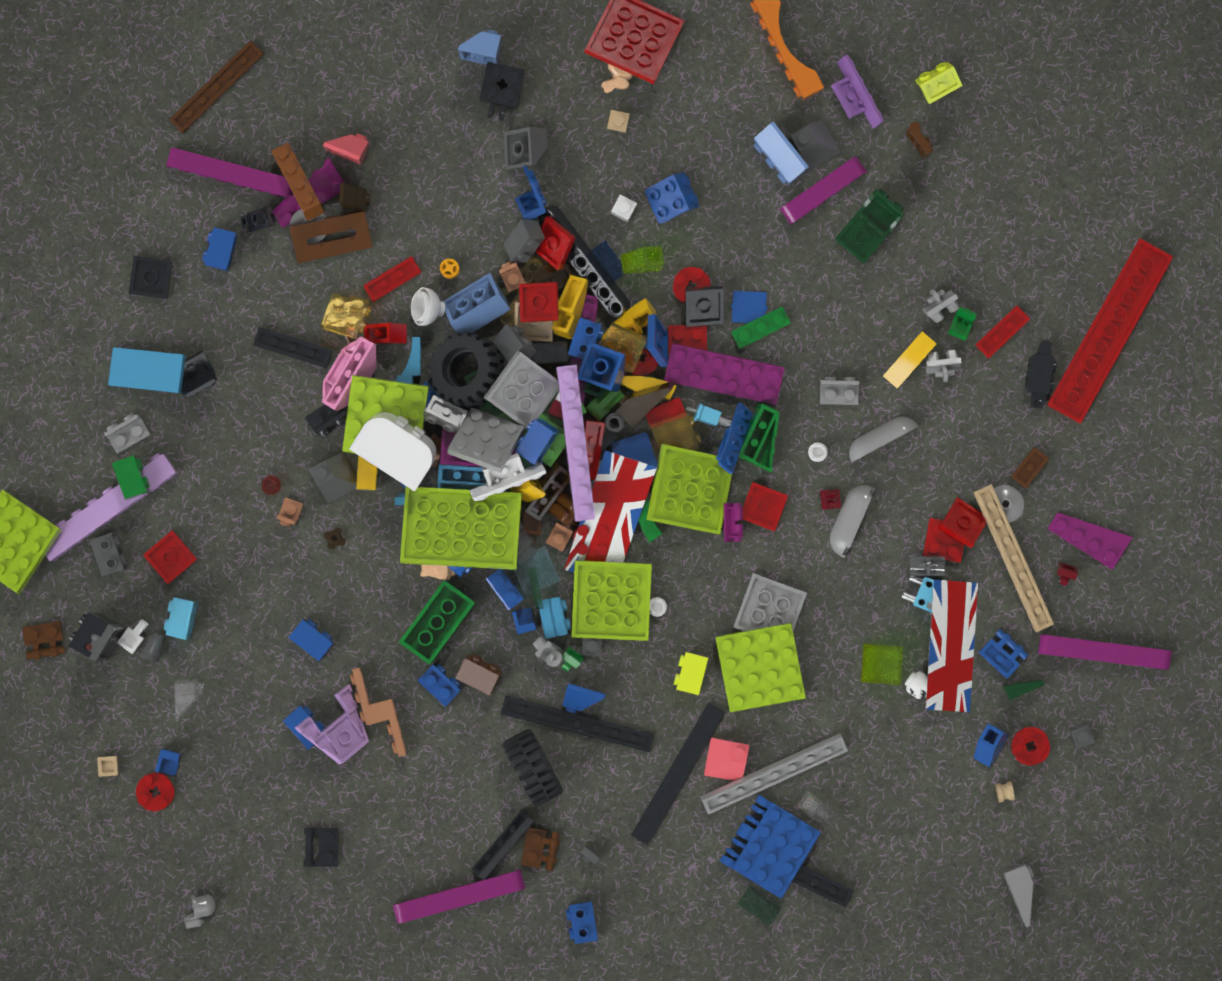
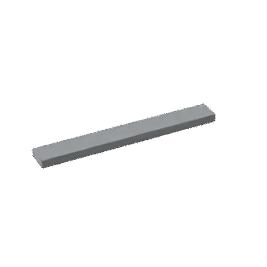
M839 733L700 796L709 815L848 752L842 735Z

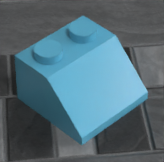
M174 597L173 601L170 600L168 605L170 616L164 623L166 635L190 640L198 602Z

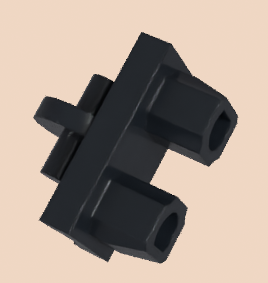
M271 207L246 213L247 215L241 217L242 228H249V232H256L274 226L275 216L271 213Z

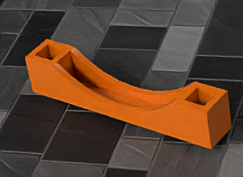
M752 0L750 3L754 13L758 12L761 18L758 21L762 29H767L770 35L767 39L771 47H776L778 51L776 57L779 63H784L787 69L784 71L789 81L793 80L795 84L793 90L797 98L801 97L802 100H805L823 91L824 86L816 71L799 62L790 53L783 41L779 27L780 0Z

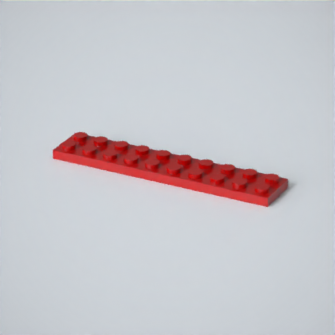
M1141 238L1138 239L1049 399L1048 407L1081 424L1173 256Z

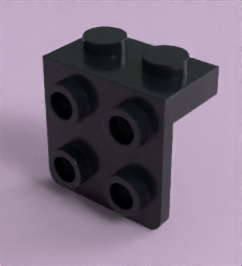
M203 350L185 359L181 388L184 399L195 397L199 391L204 388H211L218 380L215 370Z

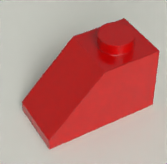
M380 323L364 325V338L374 344H405L407 324Z

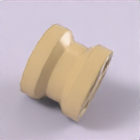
M1011 781L1003 785L1000 783L995 784L999 803L1004 802L1006 799L1010 801L1015 800Z

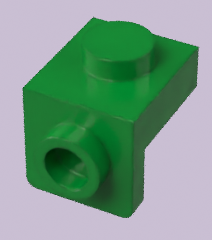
M959 307L948 334L966 341L977 314L970 309Z

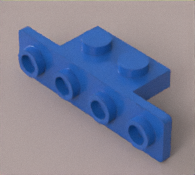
M742 403L737 404L730 428L725 430L716 460L719 461L718 464L728 474L734 472L752 416V412Z

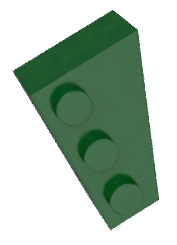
M764 404L757 405L751 417L738 458L767 472H772L779 411Z

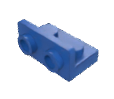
M432 664L418 679V682L446 707L461 691L459 688L461 684L454 677L449 679L445 675L447 671L440 664L437 666Z

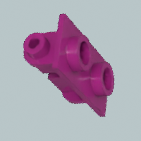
M724 503V542H742V538H744L743 524H739V520H743V507H741V503Z

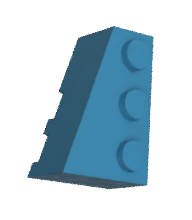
M439 464L438 488L472 490L487 484L482 467Z

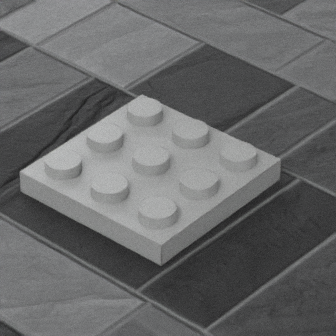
M517 351L484 398L527 429L529 423L539 418L558 392V380L523 353Z
M471 408L449 445L447 454L501 473L524 433V426Z
M753 573L733 627L747 631L791 622L794 631L807 593Z

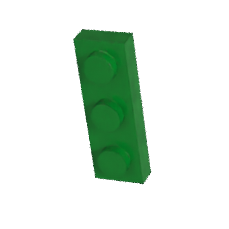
M782 306L731 331V334L740 349L791 323Z

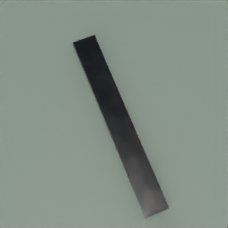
M506 695L501 711L502 715L650 752L654 733Z
M708 702L631 836L648 845L725 711Z

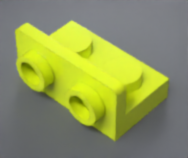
M949 62L938 64L936 69L922 73L915 80L929 104L963 86L954 66Z

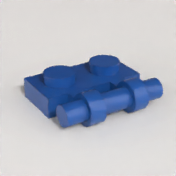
M999 629L995 633L1000 638L999 642L996 643L993 639H990L978 653L1008 679L1020 665L1015 658L1019 656L1024 660L1028 654L1023 650V646L1016 644L1011 639L1008 633L1005 634ZM1005 644L1013 650L1010 655L1002 648Z

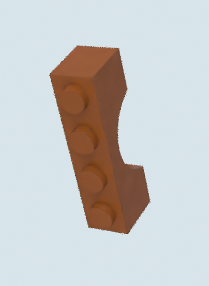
M289 143L271 150L306 220L309 221L323 214L322 206Z

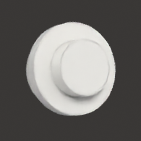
M814 443L809 447L808 455L815 462L823 461L827 456V448L822 443Z
M658 597L651 599L650 614L656 617L662 616L667 609L666 602Z

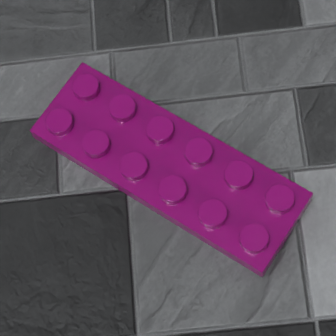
M672 343L664 381H672L680 385L776 405L785 367Z

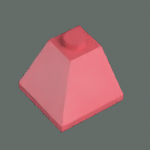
M356 134V136L347 135L324 142L323 147L330 153L361 165L370 143L366 141L367 137Z
M711 738L704 775L732 781L742 778L749 744Z

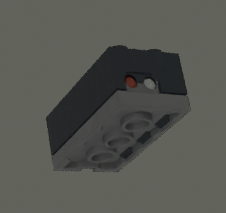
M88 612L86 615L83 614L78 624L80 627L78 631H74L68 640L71 642L69 647L95 662L107 661L126 627L99 612Z

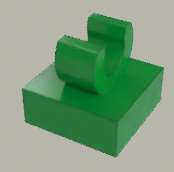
M568 647L563 654L565 663L561 668L567 672L571 666L577 669L585 657L571 647Z

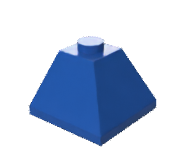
M589 342L578 373V379L618 393L624 377L625 354Z
M569 683L562 706L566 707L565 711L576 713L577 710L582 711L604 699L606 694Z

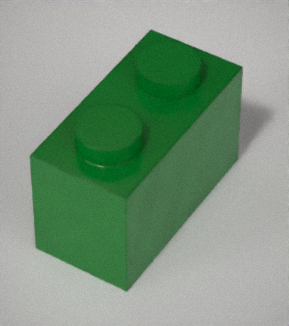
M133 455L112 463L125 500L149 493L150 483L147 476L144 477L141 470L144 467L140 458L137 459Z

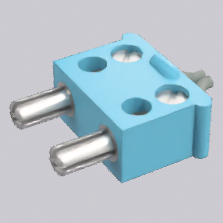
M703 404L696 405L695 409L686 408V410L694 413L692 416L694 421H700L711 426L720 424L728 427L731 425L729 423L732 420L720 416L722 412L706 407Z
M911 576L913 578H909L910 581L921 585L918 594L913 596L904 592L903 594L906 596L902 595V598L913 602V606L928 611L932 615L934 580L927 577L923 579L918 576ZM927 582H931V583H932V587H931V588H928V587L926 586V583H927ZM921 599L925 601V604L922 606L918 603Z

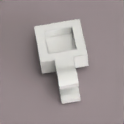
M142 619L134 630L128 627L117 643L131 654H134L145 639L141 636V633L148 626V623Z

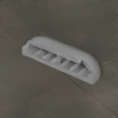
M896 417L853 441L849 450L851 463L919 427L918 424L908 417Z
M860 485L853 488L847 494L830 534V545L834 552L843 558L846 557L848 549L851 547L875 490L874 487Z

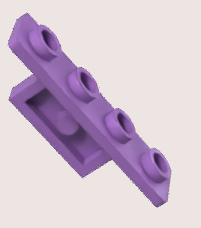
M845 55L837 61L845 78L835 82L831 87L849 119L864 112L872 128H875L884 122L882 114L876 107L872 95L864 85L863 79L858 74L854 62L850 59L849 55Z

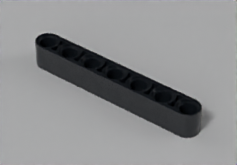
M555 205L545 207L546 213L538 216L539 222L543 225L545 218L548 217L547 212H549L556 222L576 237L573 243L575 249L571 247L567 259L580 276L588 280L589 288L610 315L618 317L630 309L629 299L562 211ZM582 257L585 258L586 264L583 263ZM594 272L597 274L598 280L594 277ZM605 287L609 290V295L606 293ZM617 303L620 304L621 310L618 309Z

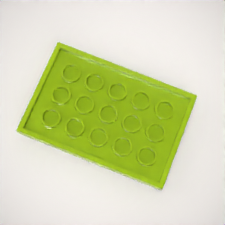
M406 486L400 563L517 570L522 493H495L484 500L474 501L470 490L417 487L413 491Z

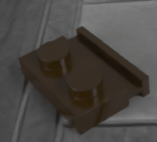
M548 263L529 273L533 283L558 282V290L566 286L570 275H572L566 263L562 270H557Z

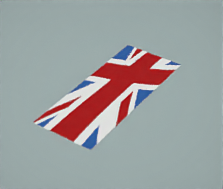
M605 451L592 488L595 519L580 522L579 526L586 525L589 528V533L586 536H580L577 531L564 570L574 573L575 560L624 562L657 467ZM601 525L608 529V534L605 537H600L597 534V528ZM581 543L588 546V552L585 555H580L577 552V546ZM599 544L606 545L607 553L605 555L597 554L596 547Z
M934 580L926 710L970 712L978 583Z

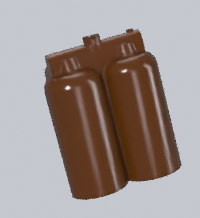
M563 490L547 512L564 524H572L574 527H578L580 522L575 523L576 521L574 520L572 496Z

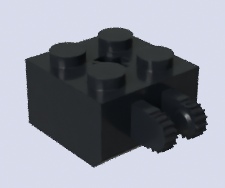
M487 62L479 98L480 102L490 104L487 118H492L495 105L501 106V111L499 112V120L501 121L504 120L506 107L518 109L525 69ZM505 82L507 88L504 87V90H500L499 83Z

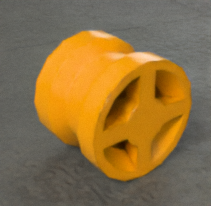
M445 259L440 265L441 274L448 279L455 278L459 273L458 263L453 259Z

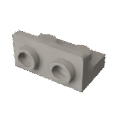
M824 377V380L820 381V404L858 405L859 381H855L854 377H844L843 381H836V377Z
M133 413L126 416L123 423L119 425L115 423L107 428L108 431L104 433L117 454L151 435L140 415H134Z

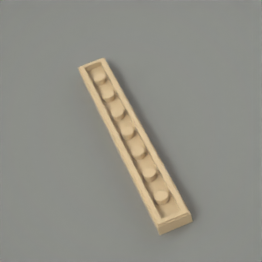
M992 484L973 492L1035 632L1054 625Z

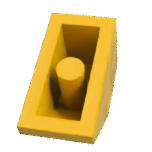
M531 479L520 486L510 487L512 492L522 493V500L527 503L546 495L538 479Z

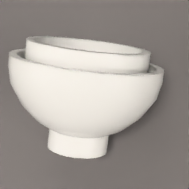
M422 287L414 294L411 302V316L417 325H429L438 316L444 315L445 303L440 301L438 295L432 289Z

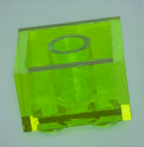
M863 644L861 682L901 685L903 647Z

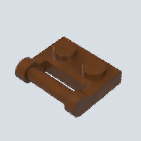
M913 122L907 129L906 134L921 157L925 159L932 153L933 149L931 147H933V144L928 137L924 138L920 132V124Z

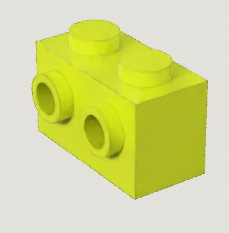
M685 652V656L681 655L678 665L682 667L681 672L676 674L673 684L677 685L676 690L699 695L708 661L707 657Z

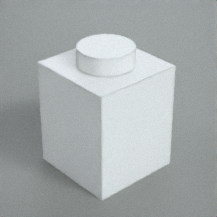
M620 194L611 210V214L629 222L637 207V203Z

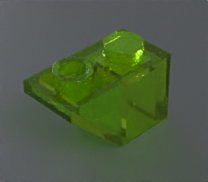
M662 246L642 247L620 256L623 274L661 271L664 265Z

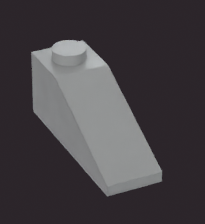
M1021 864L1004 871L1003 875L1025 927H1029L1033 893L1032 878L1034 874L1030 866L1027 867L1026 864Z

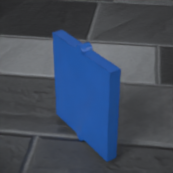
M733 291V305H731L732 322L750 323L766 315V310L768 309L766 306L767 292Z

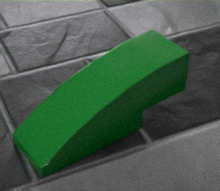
M646 497L638 522L650 543L662 535L654 521L646 520L650 504Z

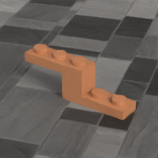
M361 667L352 669L353 673L350 674L352 685L357 687L358 692L355 693L357 704L361 703L363 711H360L362 723L366 722V725L389 720L390 723L387 724L389 735L394 737L395 742H392L394 754L398 753V757L407 755L393 699L370 704Z

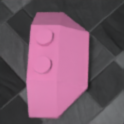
M359 337L356 341L342 348L323 380V404L336 411L348 406L352 375L372 377L377 368L376 345Z

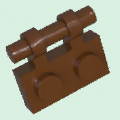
M61 621L22 627L25 646L33 645V651L26 652L27 659L34 658L39 660L41 657H57L58 654L66 653L65 646L57 647L56 641L64 640ZM50 642V648L40 650L39 644Z
M530 827L526 833L521 865L540 869L541 861L547 862L546 870L553 871L554 864L557 863L556 852L557 846H560V833L552 831L551 839L545 838L547 830ZM544 844L550 845L548 856L542 855Z

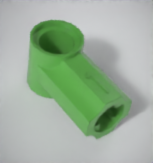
M606 389L601 399L596 397L585 409L596 421H601L624 394L620 390L617 393Z

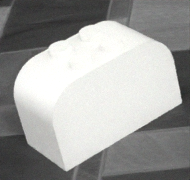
M380 412L373 415L363 426L349 449L415 491L435 461L436 447L434 442L425 435L423 429L418 426L412 427L408 424L409 421L400 415L397 417L388 412Z

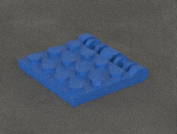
M758 795L755 802L767 808V811L754 804L751 808L755 812L764 815L759 822L753 816L746 815L745 819L757 825V828L754 829L742 822L736 834L747 840V845L733 837L732 842L744 848V850L739 855L733 849L727 848L726 852L738 860L734 861L723 854L720 862L783 899L822 832L761 795Z

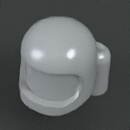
M205 894L199 897L191 895L193 913L184 918L186 929L201 926L204 923L202 917L214 913L216 904L211 895Z

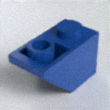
M988 723L978 740L973 758L991 768L1009 734Z

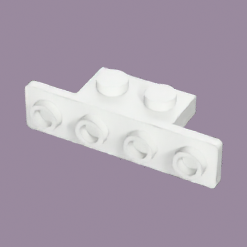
M516 453L509 457L501 473L482 467L487 484L470 490V494L474 501H481L495 493H502L510 487L520 486L528 480L538 479L546 474V470L542 463L524 469L520 457Z

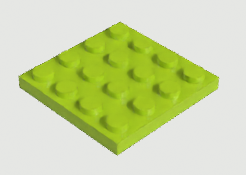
M352 375L342 451L354 453L349 449L368 420L380 412L392 413L397 417L400 415L409 421L408 424L412 427L418 426L424 429L425 418L423 412L427 406L429 386Z
M661 444L646 520L720 535L724 518V503H727L732 474H728L718 464L719 461L716 460V455Z
M3 489L0 492V582L17 594H20L62 529Z
M575 560L572 637L648 641L652 564Z
M791 622L715 637L730 712L806 698Z

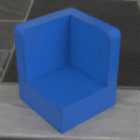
M531 608L512 612L517 634L536 630Z
M161 749L155 772L175 776L182 754Z

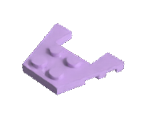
M350 684L334 695L345 712L320 732L311 717H307L295 727L299 733L338 764H343L369 742L361 718H359L356 709L358 707L356 700H353L351 694L352 688Z

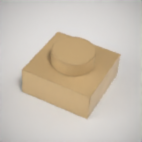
M611 110L607 129L626 133L630 114Z
M118 756L97 757L99 777L119 775Z

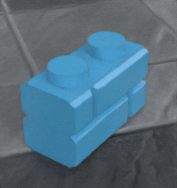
M561 596L538 601L545 639L568 634L567 630H571L569 618L565 619L564 611H567L566 601L561 600Z

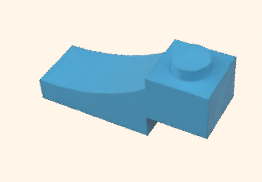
M412 337V348L407 366L401 376H397V380L394 381L413 384V377H421L420 337Z

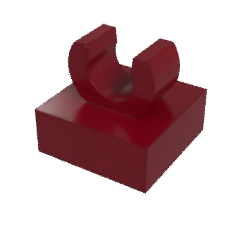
M839 489L820 491L822 510L841 508Z
M1059 562L1057 567V575H1060L1059 584L1067 586L1069 579L1076 580L1078 567Z

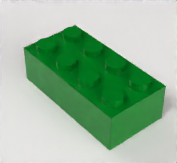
M443 580L399 643L431 665L476 602L446 580Z

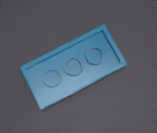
M113 347L108 385L181 393L186 355Z

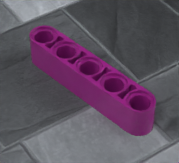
M855 156L788 202L780 210L790 225H792L796 220L808 214L813 208L824 203L826 199L837 194L846 185L848 186L857 180L859 176L864 175L867 170L857 156Z

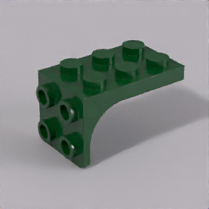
M875 189L863 206L834 239L862 264L868 260L905 215L904 207L896 201L894 203L888 199L889 195L882 189L879 191Z

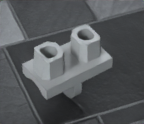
M932 289L930 290L931 297L926 299L929 305L922 310L935 323H938L944 318L940 310L946 307L952 313L959 309L956 301L958 297L951 290L945 293L941 289L936 293Z
M956 350L947 351L945 354L946 359L939 360L937 352L928 353L926 374L935 373V377H942L943 382H948V376H954V371L961 370L962 361L961 357L958 358Z
M543 637L538 638L533 643L538 650L535 655L539 659L545 661L551 667L561 665L563 661L562 653L564 652L561 647L548 640L546 641Z

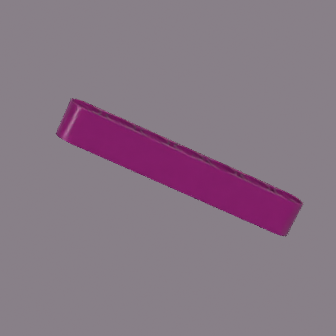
M170 148L166 163L168 168H177L179 171L196 173L202 177L215 178V180L234 183V185L244 188L246 186L263 193L264 191L269 192L271 195L279 197L293 195L283 176Z
M1040 634L1038 654L1170 670L1172 651Z
M516 870L512 873L508 872L494 878L480 880L476 883L461 885L458 888H451L436 894L425 895L418 899L407 900L400 904L396 903L393 905L397 924L523 890L526 887L521 870Z

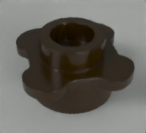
M338 527L334 531L324 533L329 549L333 550L336 546H343L346 543V539L341 534L342 530Z

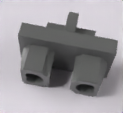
M910 557V576H945V557Z

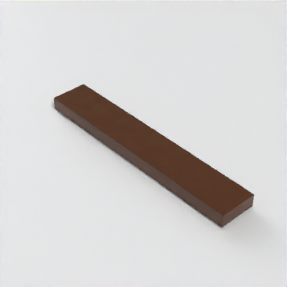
M250 40L169 121L183 134L264 53Z

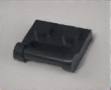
M305 827L306 850L303 866L338 867L339 828ZM313 834H319V860H313Z

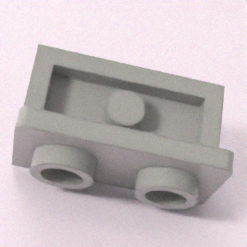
M433 395L428 407L423 412L426 421L431 424L437 423L443 426L444 430L451 433L458 432L468 415V411Z

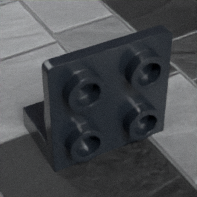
M323 405L306 416L305 419L311 426L314 435L323 438L332 432L331 428L335 425L340 427L346 423L347 411L345 408L336 411L327 405Z

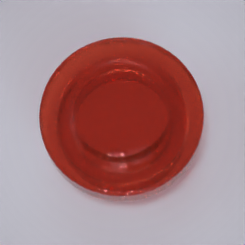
M268 476L264 478L262 490L266 494L275 495L280 491L281 482L277 477Z

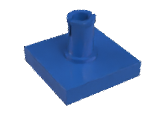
M656 314L648 315V336L636 338L634 340L635 348L637 351L647 348L660 367L668 366V332Z

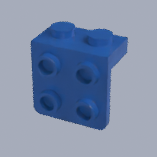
M524 166L523 169L532 191L515 197V201L523 218L533 220L539 215L546 213L544 205L547 203L533 170H528L527 166Z
M684 172L673 174L645 190L646 197L660 224L684 212L700 207L698 197L693 192L690 180Z
M643 432L611 444L613 453L657 467L658 463L647 433Z

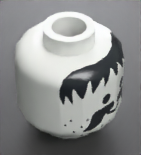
M921 671L912 672L904 684L906 685V691L919 700L927 696L928 676Z

